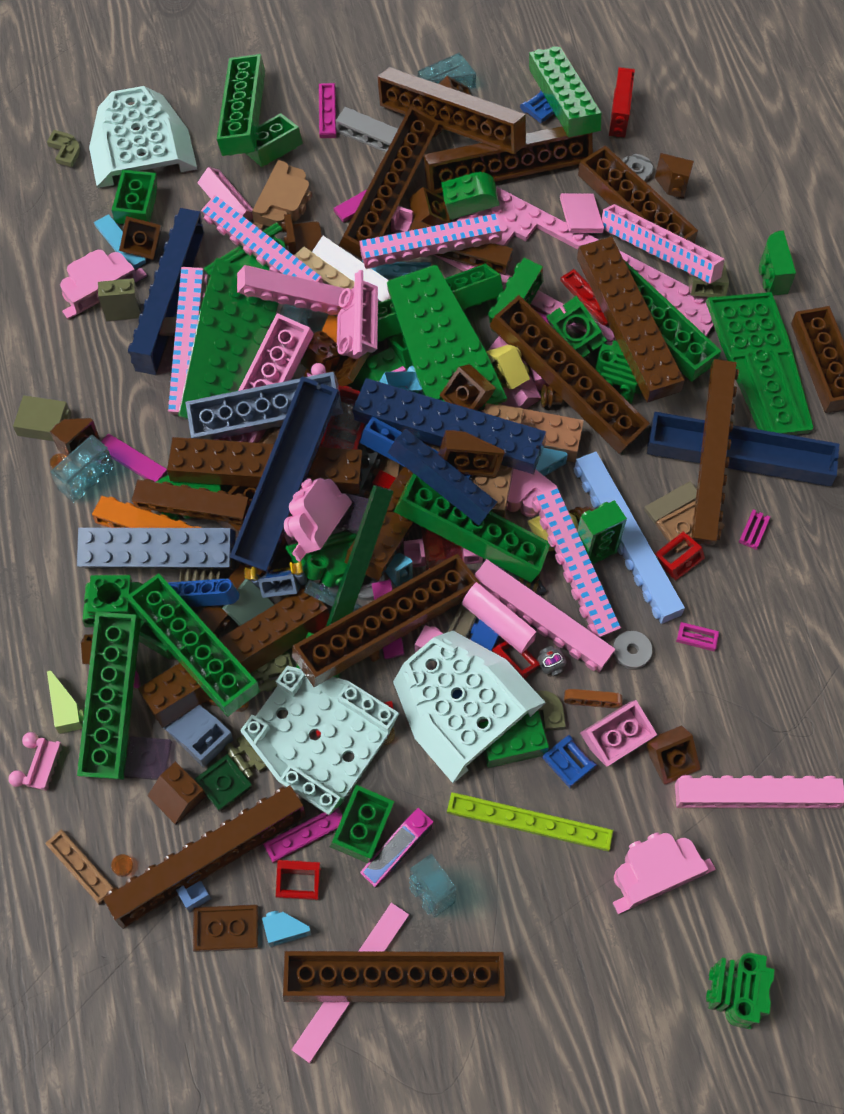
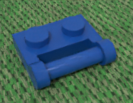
M541 90L532 99L520 105L524 113H528L539 123L544 122L554 114Z
M570 735L566 736L542 757L569 788L597 766L593 760L590 761L577 747ZM565 747H568L584 765L582 769L564 750Z

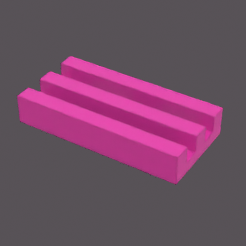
M753 509L739 543L756 550L771 516H763V513L760 512L758 514ZM753 517L757 518V520L755 522V525L752 529L748 541L744 540V538L747 534ZM762 520L764 521V523L762 525V528L759 532L755 544L751 543L752 539L755 535V532L758 528L760 521Z
M681 622L676 642L715 652L719 631ZM683 629L689 630V631H693V632H697V633H701V634H705V635H709V636H713L714 639H713V638H709V637H705V636H702V635L696 634V633L693 634V633L685 632V631H683Z

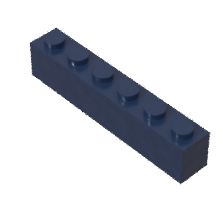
M407 429L395 439L388 451L391 456L478 525L482 523L497 504L495 499Z

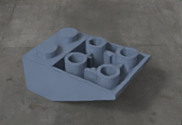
M200 705L163 727L203 768L227 744L233 741L231 732Z

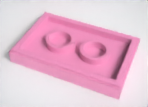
M561 193L560 201L570 233H603L604 226L594 194Z

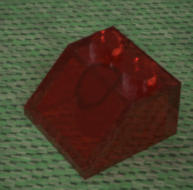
M421 527L426 571L456 554L463 560L461 546Z

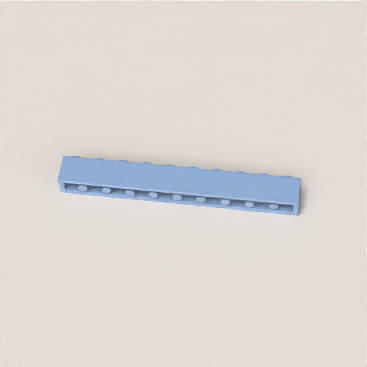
M593 452L576 459L574 473L577 478L580 477L584 491L590 495L592 506L598 508L604 502L609 503L615 500L627 518L618 553L625 558L626 567L629 571H632L636 585L641 587L645 601L650 603L653 616L661 624L682 616L685 609L684 605L598 453Z

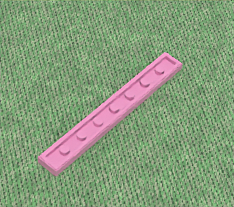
M391 903L359 951H386L409 917V914ZM323 1002L292 1048V1051L310 1064L351 1002Z

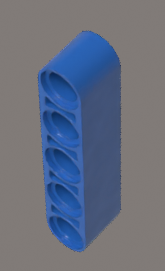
M229 579L168 583L189 607L230 605L235 603L240 597L239 591Z

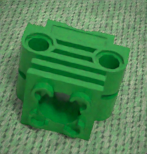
M577 295L563 305L565 314L559 307L546 316L550 326L583 358L590 354L587 347L594 351L607 342L601 329ZM573 323H579L585 327L587 332L583 337L574 339L567 334V327Z
M613 340L611 346L603 343L595 370L632 404L635 393H642L618 342Z
M91 575L90 582L85 585V604L82 619L84 626L94 627L96 612L137 615L131 608L127 596L143 584L132 582L131 575Z
M746 953L736 962L735 960H730L726 963V958H721L715 963L714 967H711L709 971V980H712L711 990L708 989L706 993V1002H709L708 1009L713 1010L717 1006V1011L721 1012L726 1008L725 1015L727 1021L736 1027L751 1029L753 1023L759 1024L763 1016L770 1014L771 1006L769 990L774 980L775 969L766 967L767 956Z

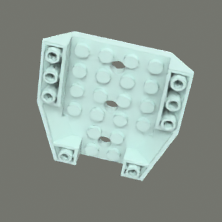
M145 86L113 91L99 105L89 146L97 188L114 185L112 176L120 175L122 169L141 171L173 164H179L181 172L197 169L189 131L162 94ZM140 153H146L144 156H138Z
M455 631L433 637L404 662L393 681L414 738L453 784L468 771L466 766L527 713L531 717L545 704L544 700L505 658ZM430 661L437 662V667L434 670L427 669V664ZM455 690H462L463 694L459 699L452 697ZM481 719L489 721L488 726L484 729L478 727V722Z
M286 666L276 680L277 687L256 717L254 715L250 716L240 732L278 782L286 787L291 785L296 794L330 815L344 802L389 736L399 713L347 680L331 677L318 686L313 687L301 669ZM282 709L288 711V715L284 719L277 717L278 711ZM318 730L321 732V737L318 740L310 739V734L313 731ZM351 752L355 757L353 761L345 762L343 760L344 754Z

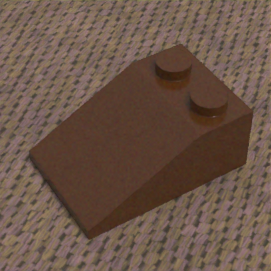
M445 430L438 453L439 456L462 474L496 477L505 454L504 450L467 432Z

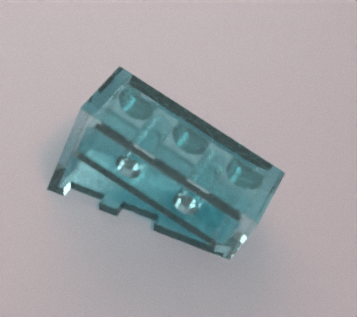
M460 52L425 67L417 73V77L437 84L446 76H449L471 89L476 88V73Z

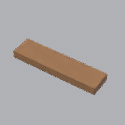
M61 829L45 844L100 905L104 901L103 898L107 896V892L113 889L112 885Z

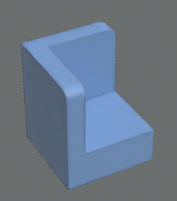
M201 881L187 889L183 885L176 890L188 912L193 911L194 907H199L211 900Z

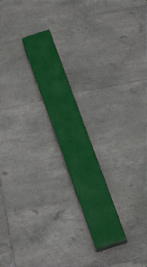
M373 485L326 627L349 615L354 610L394 492L391 489Z

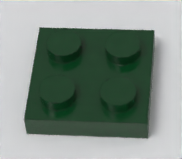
M228 754L194 779L204 790L205 795L218 812H221L252 788V784Z

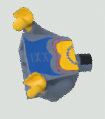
M298 561V563L290 562V567L273 569L269 574L266 573L262 577L257 574V568H245V579L251 580L261 590L262 598L297 594L300 587L307 583V577L302 569V561Z

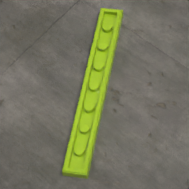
M451 792L447 814L609 852L613 834L611 829Z

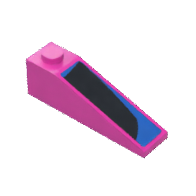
M417 808L362 869L360 874L376 887L433 829V821L422 810Z

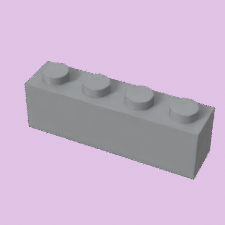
M347 107L343 109L336 119V132L383 152H387L398 128Z

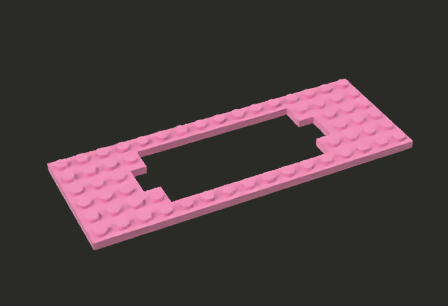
M497 186L500 206L462 216L457 220L461 221L497 213L502 227V241L495 243L499 245H507L513 236L526 242L536 228L576 249L581 245L598 240L587 233H570L566 222ZM620 251L623 259L707 337L714 326L706 305L708 297L691 296L687 285ZM436 256L462 271L475 267ZM507 273L506 275L500 274L503 291L506 289L507 280L509 277H512ZM539 290L530 304L534 310L544 315L551 314L559 307L564 314L566 313L563 309V303ZM596 322L607 339L605 344L611 346L613 340L617 341L611 329ZM573 323L567 327L582 336L587 332L585 327L579 323Z

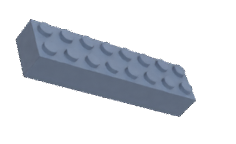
M334 372L306 377L318 382L319 386L325 384L339 391L337 377ZM301 378L187 401L186 409L191 438L215 440L282 426ZM340 392L331 416L343 414Z
M78 528L77 566L82 568L235 569V561L230 558V554L236 542V530L231 528Z

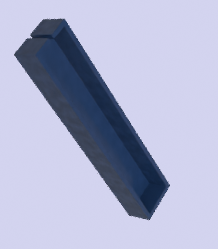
M180 208L178 214L174 217V226L169 231V241L165 243L164 255L160 257L159 269L155 271L154 283L150 285L148 299H145L143 314L141 313L139 316L138 328H135L133 342L128 347L131 363L136 372L157 374L169 336H161L159 333L164 318L176 317L181 267L193 268L204 236L200 211Z
M301 376L230 554L232 560L255 567L269 574L285 534L284 521L287 517L292 516L289 504L293 499V495L300 490L301 484L307 479L339 398L338 389L325 384L319 386L318 382Z
M368 378L365 379L352 409L355 421L368 424L371 418L375 417L401 432L407 429L419 440L440 447L445 430L467 432L503 449L505 454L500 465L533 475L539 462V456H541L546 443V431Z
M654 412L647 454L700 463L705 420ZM733 425L732 432H729L728 439H731L730 450H727L726 457H729V469L825 486H832L837 476L839 443Z

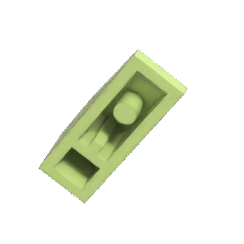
M47 671L56 730L60 734L82 729L84 710L78 707L77 703L52 671Z

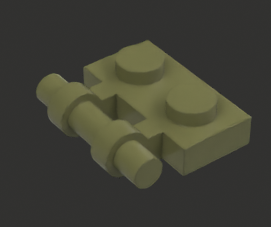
M288 651L253 672L256 681H264V683L258 684L260 692L273 691L272 689L277 687V679L270 681L269 678L281 675L286 666L293 667Z
M243 735L236 739L240 745L238 748H234L232 743L225 746L228 756L234 760L248 780L254 776L251 771L254 767H256L259 773L268 768ZM246 753L250 761L245 762L241 755Z

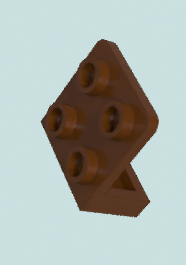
M284 214L285 222H281L283 233L286 232L287 235L284 236L285 246L289 247V252L295 255L303 247L312 252L322 237L319 222L292 224L291 214Z
M323 331L313 333L314 335L300 361L310 372L314 364L321 363L325 365L327 360L342 356L338 353L337 343Z

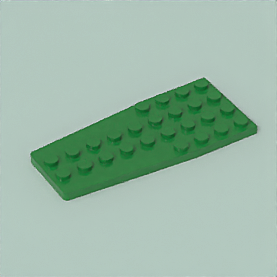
M216 258L200 308L178 415L188 420L187 401L239 390L276 316L279 305L276 301H266L258 297H247L244 294L237 293V273L242 267Z
M432 265L387 281L388 293L423 394L445 401L439 396L459 366L470 364L496 388L486 403L498 405L506 402L507 397L491 361L438 266ZM485 404L477 411L484 410Z
M772 292L708 297L706 305L727 361L737 362L736 369H739V374L736 381L758 430L787 435L810 433L813 429V423L790 341Z

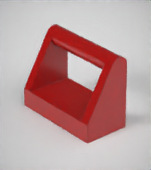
M684 531L655 553L659 563L675 581L705 559L702 547ZM682 541H685L690 549L670 564L663 556Z
M507 641L492 649V652L505 658L524 679L540 667L539 662L526 649L521 655L531 666L521 670L504 652L511 646Z
M278 860L276 898L318 900L321 874L320 862ZM282 875H315L314 891L281 889Z

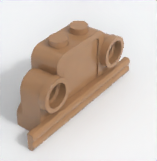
M277 161L252 210L253 224L260 230H262L264 225L270 227L276 222L282 227L281 222H285L284 214H291L292 221H297L301 214H304L306 203L311 200L312 191L309 190V182L306 180V174L302 169L292 167L284 161Z

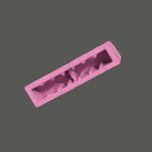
M208 167L198 181L200 187L210 198L216 195L248 221H251L253 219V208L220 170Z
M476 582L471 587L462 605L522 654L535 641L537 631Z

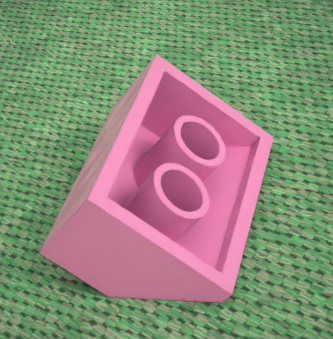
M637 700L628 702L580 732L589 749L606 767L657 735Z

